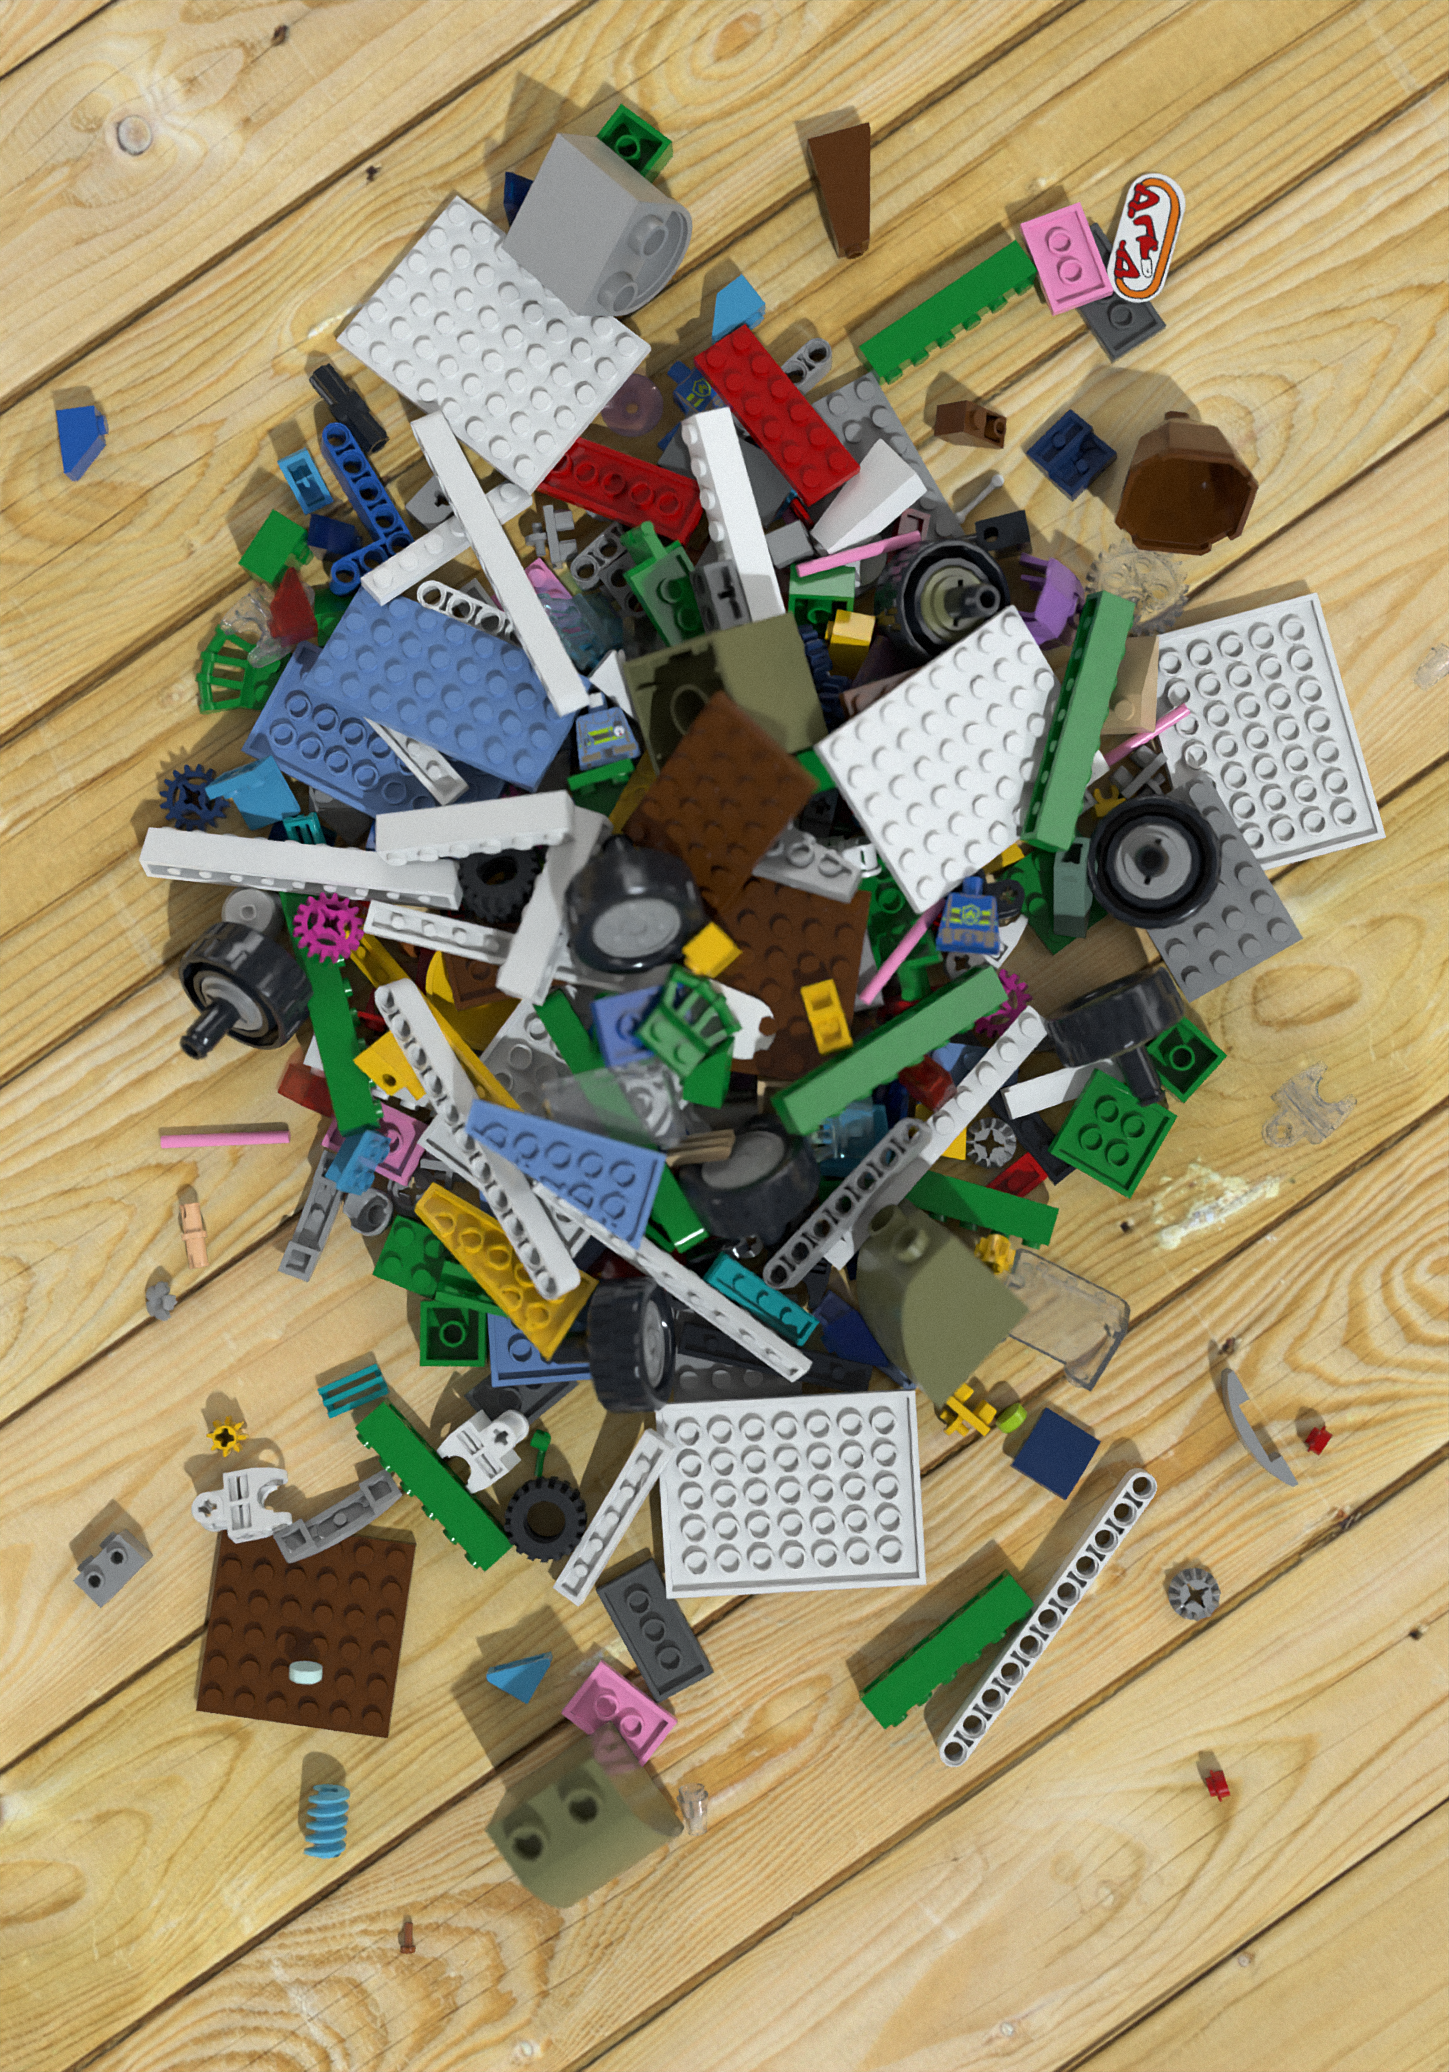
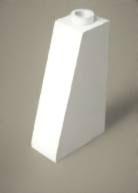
M881 438L874 444L861 462L860 473L847 481L811 530L810 534L817 542L813 548L821 558L866 545L927 492L917 473Z

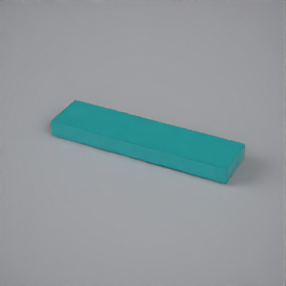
M722 1251L703 1277L705 1281L801 1348L820 1322L783 1294L769 1287L766 1282Z

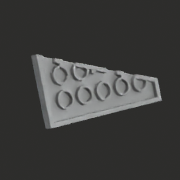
M792 822L752 873L846 903L850 902L862 879L861 869L833 850H827L816 843L814 837L807 832L803 834L794 828Z

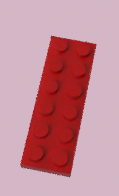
M746 324L694 357L693 364L727 407H729L807 507L860 473V465Z
M581 437L577 438L535 489L538 492L632 528L649 521L653 524L654 532L658 538L671 543L678 540L684 548H686L705 510L700 502V489L696 480Z

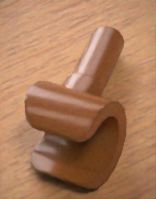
M710 534L702 542L699 549L689 546L686 551L694 567L711 540Z

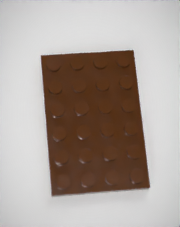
M720 691L710 700L620 831L629 836L638 848L667 852L678 857L689 866L698 885L703 910L714 920L721 915L820 783L723 691Z

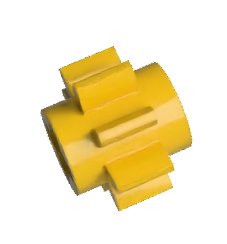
M990 1234L986 1239L982 1237L980 1244H976L974 1256L993 1274H1000L1003 1270L1007 1271L1009 1265H1013L1016 1250L1009 1249L1011 1243L1006 1237L999 1234Z
M232 1415L226 1416L225 1424H222L217 1419L213 1421L212 1424L216 1430L206 1434V1437L212 1438L214 1443L210 1450L213 1451L219 1448L223 1450L224 1457L230 1454L232 1447L238 1453L242 1451L243 1447L239 1442L249 1437L248 1434L243 1433L241 1428L245 1422H232ZM227 1429L230 1435H234V1439L228 1443L227 1438L221 1435Z

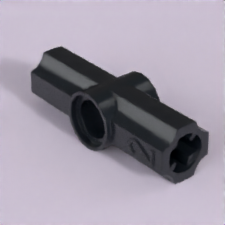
M330 363L320 366L315 370L308 380L319 396L327 403L329 411L337 422L344 424L350 430L355 440L368 456L383 449L390 439L369 413L371 412L358 393L353 388L350 389Z

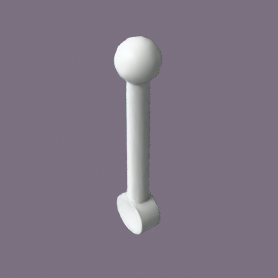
M994 475L989 486L961 512L954 513L959 524L965 521V516L993 489L1002 487L1004 478L1001 475Z

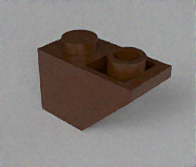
M967 400L937 405L934 437L953 445L1004 449L1007 417Z

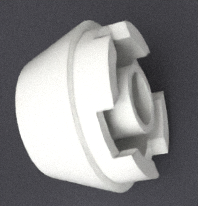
M237 887L228 895L222 907V922L230 921L247 925L260 931L272 940L277 937L284 925L285 914L281 898L273 890Z

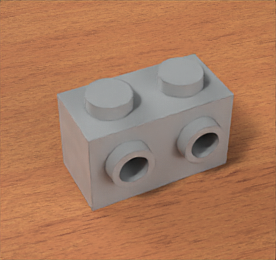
M127 1529L118 1535L114 1531L109 1534L99 1545L103 1550L95 1558L92 1555L88 1556L77 1567L80 1574L73 1581L100 1608L107 1604L154 1556Z

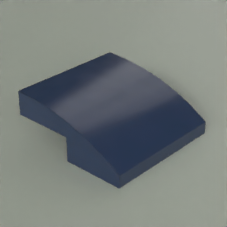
M1069 409L1026 452V456L1059 491L1073 502L1117 459V452L1094 434L1091 425L1073 410Z
M1046 1407L1041 1411L1029 1436L1023 1440L1010 1466L1061 1499L1066 1500L1084 1473L1101 1441Z

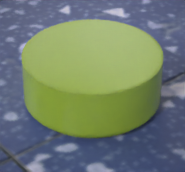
M1015 1403L998 1417L995 1425L1004 1434L1010 1433L1023 1423L1027 1417V1411L1020 1403Z

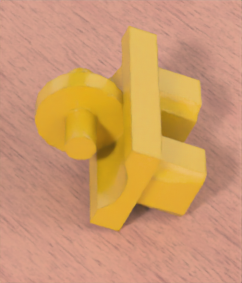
M964 1382L946 1402L957 1413L953 1416L945 1409L940 1414V1417L948 1423L943 1432L949 1436L956 1430L965 1437L970 1431L962 1423L965 1419L985 1437L991 1430L988 1424L992 1421L997 1410L986 1400L982 1399L974 1410L970 1411L963 1404L972 1395L974 1390Z

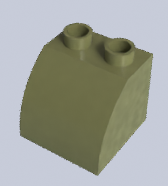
M792 611L718 631L622 663L656 778L710 700L720 691H723L787 753L817 744L829 736L823 717V708L816 694L804 653V644L798 633Z
M904 1198L898 1206L890 1204L883 1207L874 1215L868 1225L870 1236L861 1245L857 1262L856 1283L858 1302L864 1323L879 1349L937 1407L941 1408L1026 1316L1030 1309L951 1233Z
M611 1720L506 1790L485 1828L486 1833L521 1884L537 1898L557 1908L567 1909L573 1907L678 1837L684 1830V1825L644 1767L640 1765L639 1760Z

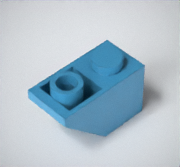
M742 274L717 293L712 345L744 324L752 330L764 319L765 302Z

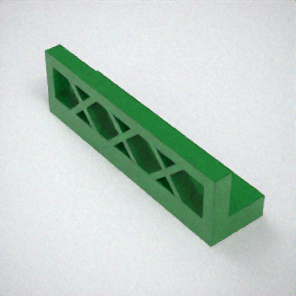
M445 1257L437 1286L436 1301L510 1319L458 1259Z

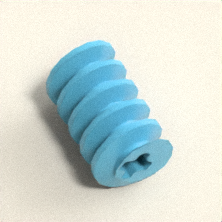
M314 1785L312 1788L318 1791V1794L309 1796L308 1801L317 1804V1807L308 1809L307 1814L316 1817V1820L307 1822L306 1827L315 1830V1833L305 1836V1841L313 1843L314 1846L305 1848L304 1854L324 1859L338 1857L346 1848V1843L342 1839L347 1835V1830L343 1826L348 1822V1817L344 1813L349 1809V1804L345 1800L349 1798L350 1791L348 1788L340 1785Z

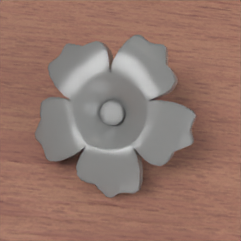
M159 1281L156 1285L148 1288L146 1292V1298L149 1300L146 1302L147 1312L151 1317L155 1316L162 1321H167L168 1318H171L169 1310H173L174 1305L177 1304L176 1296L168 1295L170 1288L167 1282Z

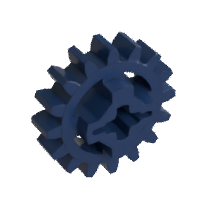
M807 623L798 626L797 630L804 644L805 657L816 694L823 690L824 683H828V677L830 676L828 671L833 670V664L823 637L818 639L817 631L813 630L812 625Z
M829 676L828 683H824L823 690H821L819 701L823 708V717L829 735L847 723L838 694L855 689V687H852L853 681L849 677Z
M201 764L197 765L195 771H193L191 766L184 765L185 773L183 774L176 770L172 771L176 779L173 782L165 779L164 783L169 786L168 791H160V795L167 798V802L162 803L160 807L163 810H170L165 818L170 822L177 819L175 828L182 830L185 825L186 830L189 832L196 830V827H198L199 830L207 833V825L217 829L218 823L216 819L218 817L221 819L227 818L222 810L223 808L231 807V803L225 801L222 795L216 798L213 810L211 809L212 799L210 800L204 788L215 780L216 771L210 768L205 774V768ZM203 779L208 782L194 785L190 780ZM180 789L179 800L176 802V794ZM189 790L199 795V805L202 809L192 804L193 798ZM195 813L202 819L189 820L184 818V816Z

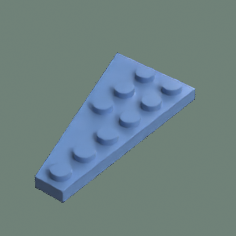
M473 1099L464 1132L496 1154L507 1159L522 1172L530 1175L580 1212L601 1224L609 1232L623 1239L628 1245L637 1251L639 1250L666 1160V1154L480 1099Z

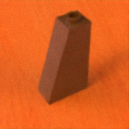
M869 122L810 138L807 142L808 158L838 259L846 257V259L858 258L865 253L864 251H868L871 142Z

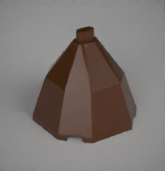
M1169 411L1165 413L1164 421L1139 439L1114 515V523L1120 530L1124 528L1131 535L1132 543L1138 550L1202 556L1211 551L1213 543L1227 536L1232 541L1242 535L1259 488L1258 481L1235 447L1217 426L1192 420L1186 412Z

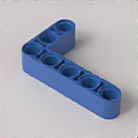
M333 422L325 426L322 432L321 453L374 542L337 560L331 567L329 576L330 590L337 596L347 597L359 590L361 586L360 578L373 570L365 565L364 562L366 560H374L381 565L396 555L392 550L393 547L401 546L405 549L415 541L350 430L342 423ZM336 438L339 439L343 444L340 446H334L330 444L328 440ZM353 465L359 472L349 473L344 467ZM363 492H369L375 497V499L370 501L365 500L360 496V494ZM385 519L391 526L383 528L376 521ZM344 573L349 575L352 581L347 583L341 582L336 576Z

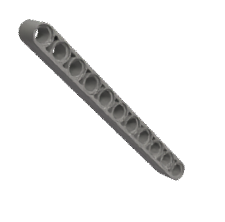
M811 339L780 367L788 378L792 375H799L803 378L800 382L793 383L803 396L831 370V346L824 339ZM818 353L825 356V359L820 362L810 359L812 355ZM731 413L737 437L753 444L755 440L735 415ZM614 521L573 560L570 568L571 574L579 589L587 592L594 591L603 584L597 574L628 552L626 547L621 545L619 539L629 526ZM609 546L617 548V552L613 556L606 557L602 555L603 550ZM584 568L594 569L591 577L585 579L579 577V573Z

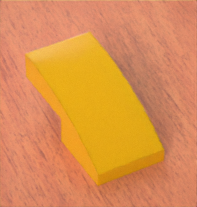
M833 979L801 988L821 1056L852 1048L853 1043Z

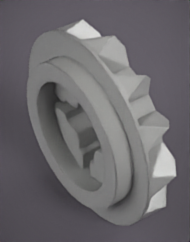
M988 1117L980 1119L972 1124L966 1133V1154L974 1164L986 1169L1003 1166L1012 1158L1015 1152V1134L1006 1122L998 1118ZM990 1130H993L994 1141L1004 1144V1146L994 1147L990 1156H987L986 1146L976 1143V1141L986 1140Z
M420 1166L416 1167L412 1176L414 1177V1182H416V1187L427 1190L432 1182L437 1184L436 1179L427 1169L420 1168ZM412 1178L408 1186L401 1185L390 1179L387 1186V1194L392 1199L394 1209L404 1216L417 1217L418 1215L414 1211L415 1206L425 1192L416 1195L413 1205L409 1194L400 1193V1190L411 1186Z
M1199 1568L1185 1569L1179 1572L1171 1581L1168 1591L1170 1604L1174 1611L1184 1619L1199 1621L1205 1617H1211L1212 1612L1219 1607L1221 1591L1217 1580L1207 1571ZM1187 1584L1196 1590L1203 1589V1592L1200 1594L1202 1605L1194 1600L1187 1601V1598L1190 1596Z

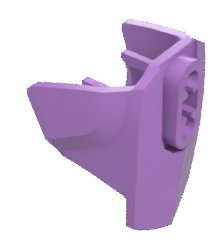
M1022 552L1018 563L1045 574L1046 578L1030 575L1021 576V580L1029 582L1030 590L1042 593L1036 611L1032 613L1018 611L1019 615L1040 650L1048 651L1061 646H1070L1074 642L1085 603L1082 584L1066 566L1056 559L1050 557L1049 561Z

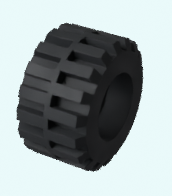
M516 848L501 849L499 853L495 854L484 852L470 853L469 856L460 858V869H457L459 884L470 910L475 911L476 916L480 919L486 916L487 921L495 923L496 919H500L501 924L508 923V919L514 918L515 921L522 919L523 909L530 903L533 896L535 880L542 873L535 851H532V848L526 850ZM505 871L516 873L515 877L504 885L491 886L486 884L497 873Z
M541 1476L533 1481L530 1479L521 1488L517 1489L508 1503L504 1516L506 1518V1523L504 1524L505 1532L509 1534L508 1541L511 1545L515 1544L517 1547L516 1551L520 1555L525 1553L528 1555L527 1559L534 1561L535 1558L541 1559V1563H548L550 1559L558 1561L565 1554L568 1556L573 1552L576 1545L578 1546L582 1539L587 1522L586 1503L584 1499H581L579 1490L577 1488L573 1489L570 1486L571 1483L567 1480L562 1482L556 1476H551L550 1478ZM540 1501H548L560 1507L565 1516L563 1529L553 1536H542L533 1531L527 1520L528 1511L533 1504Z

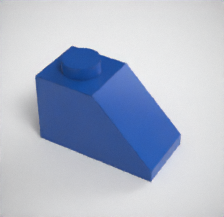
M94 405L56 410L64 474L72 481H79L106 446L105 435L109 434L107 418Z

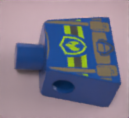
M678 360L669 369L667 375L678 384L673 391V401L685 416L689 410L699 414L727 407L696 367L691 371Z
M964 877L962 894L949 893L937 936V951L998 956L1000 939L996 898L982 895V878Z

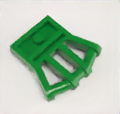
M217 624L214 629L215 635L206 649L200 653L199 660L202 661L200 673H196L195 682L198 683L201 704L199 705L200 714H212L239 708L262 712L293 654L289 651L249 644L225 627ZM226 640L246 651L248 657L247 660L217 654ZM214 665L245 670L243 682L212 676ZM211 686L241 691L240 697L214 702Z
M674 963L668 971L659 1003L636 1030L634 1035L682 1079L690 1074L703 1055L710 1050L711 1045L743 1028L739 1021H735L726 1003L727 997L711 988V982L706 977L700 978L686 972L683 966ZM681 983L690 987L691 990L674 1010L671 1004L677 984ZM702 996L708 1004L690 1026L683 1017L696 1000ZM717 1012L724 1028L703 1038L699 1033Z

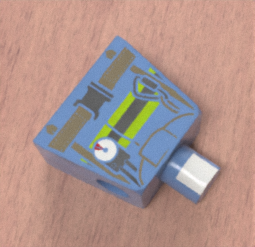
M604 692L588 695L590 704L587 705L589 714L576 718L581 772L584 773L629 757L631 761L641 759L642 753L621 707L608 709Z

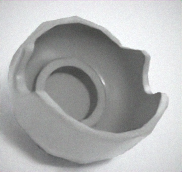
M370 1186L361 1196L349 1193L343 1205V1213L350 1219V1227L362 1235L372 1237L382 1234L392 1224L394 1204L386 1192Z

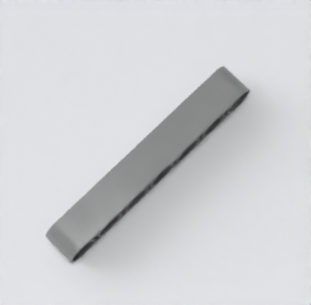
M910 1118L900 1121L766 1264L763 1271V1278L766 1284L774 1289L791 1288L797 1285L926 1148L932 1139V1129L929 1124L924 1120ZM913 1125L919 1130V1137L915 1142H911L908 1138V1130ZM890 1149H893L897 1155L896 1162L892 1166L888 1165L886 1161V1154ZM869 1172L874 1176L875 1180L870 1190L864 1184V1178ZM846 1196L850 1197L853 1204L852 1209L848 1213L844 1211L842 1206ZM825 1219L830 1223L831 1227L827 1236L823 1235L820 1228L821 1223ZM803 1242L808 1246L809 1250L806 1259H803L799 1254V1247ZM780 1266H783L787 1271V1277L784 1282L778 1278Z

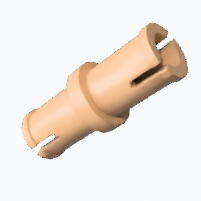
M200 1203L180 1205L179 1209L184 1230L181 1239L186 1243L189 1269H197L210 1266L205 1238L208 1235L206 1230L203 1231Z

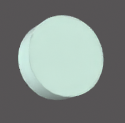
M310 1661L294 1662L290 1664L289 1678L293 1682L300 1684L317 1683L322 1679L323 1666Z

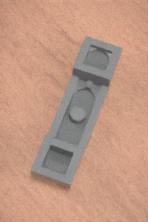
M326 1150L323 1151L313 1177L314 1183L293 1238L287 1245L278 1269L279 1272L306 1282L310 1281L321 1257L345 1194L344 1191L335 1188L337 1183L325 1177L337 1155Z
M1229 1368L1222 1370L1221 1386L1223 1401L1228 1418L1238 1439L1253 1459L1267 1472L1292 1487L1298 1485L1282 1455L1273 1452L1267 1456L1239 1407L1240 1404L1249 1400L1247 1393L1233 1370Z
M385 1469L359 1483L360 1490L304 1523L302 1519H299L274 1534L273 1537L287 1563L307 1558L341 1542L389 1509L402 1496L391 1474Z

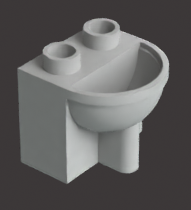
M558 133L501 248L578 316H622L634 312L648 303L673 277L687 252L691 240L692 218L688 210L678 201L665 196L597 137Z

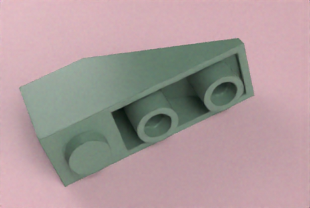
M1075 836L1069 851L1056 852L1054 863V934L1086 938L1093 893L1088 883L1090 881L1089 875L1086 874L1091 838ZM1099 842L1098 846L1096 847V862H1095V872H1096V874H1097L1098 863H1099V857H1100L1101 846H1102V843H1100V842Z

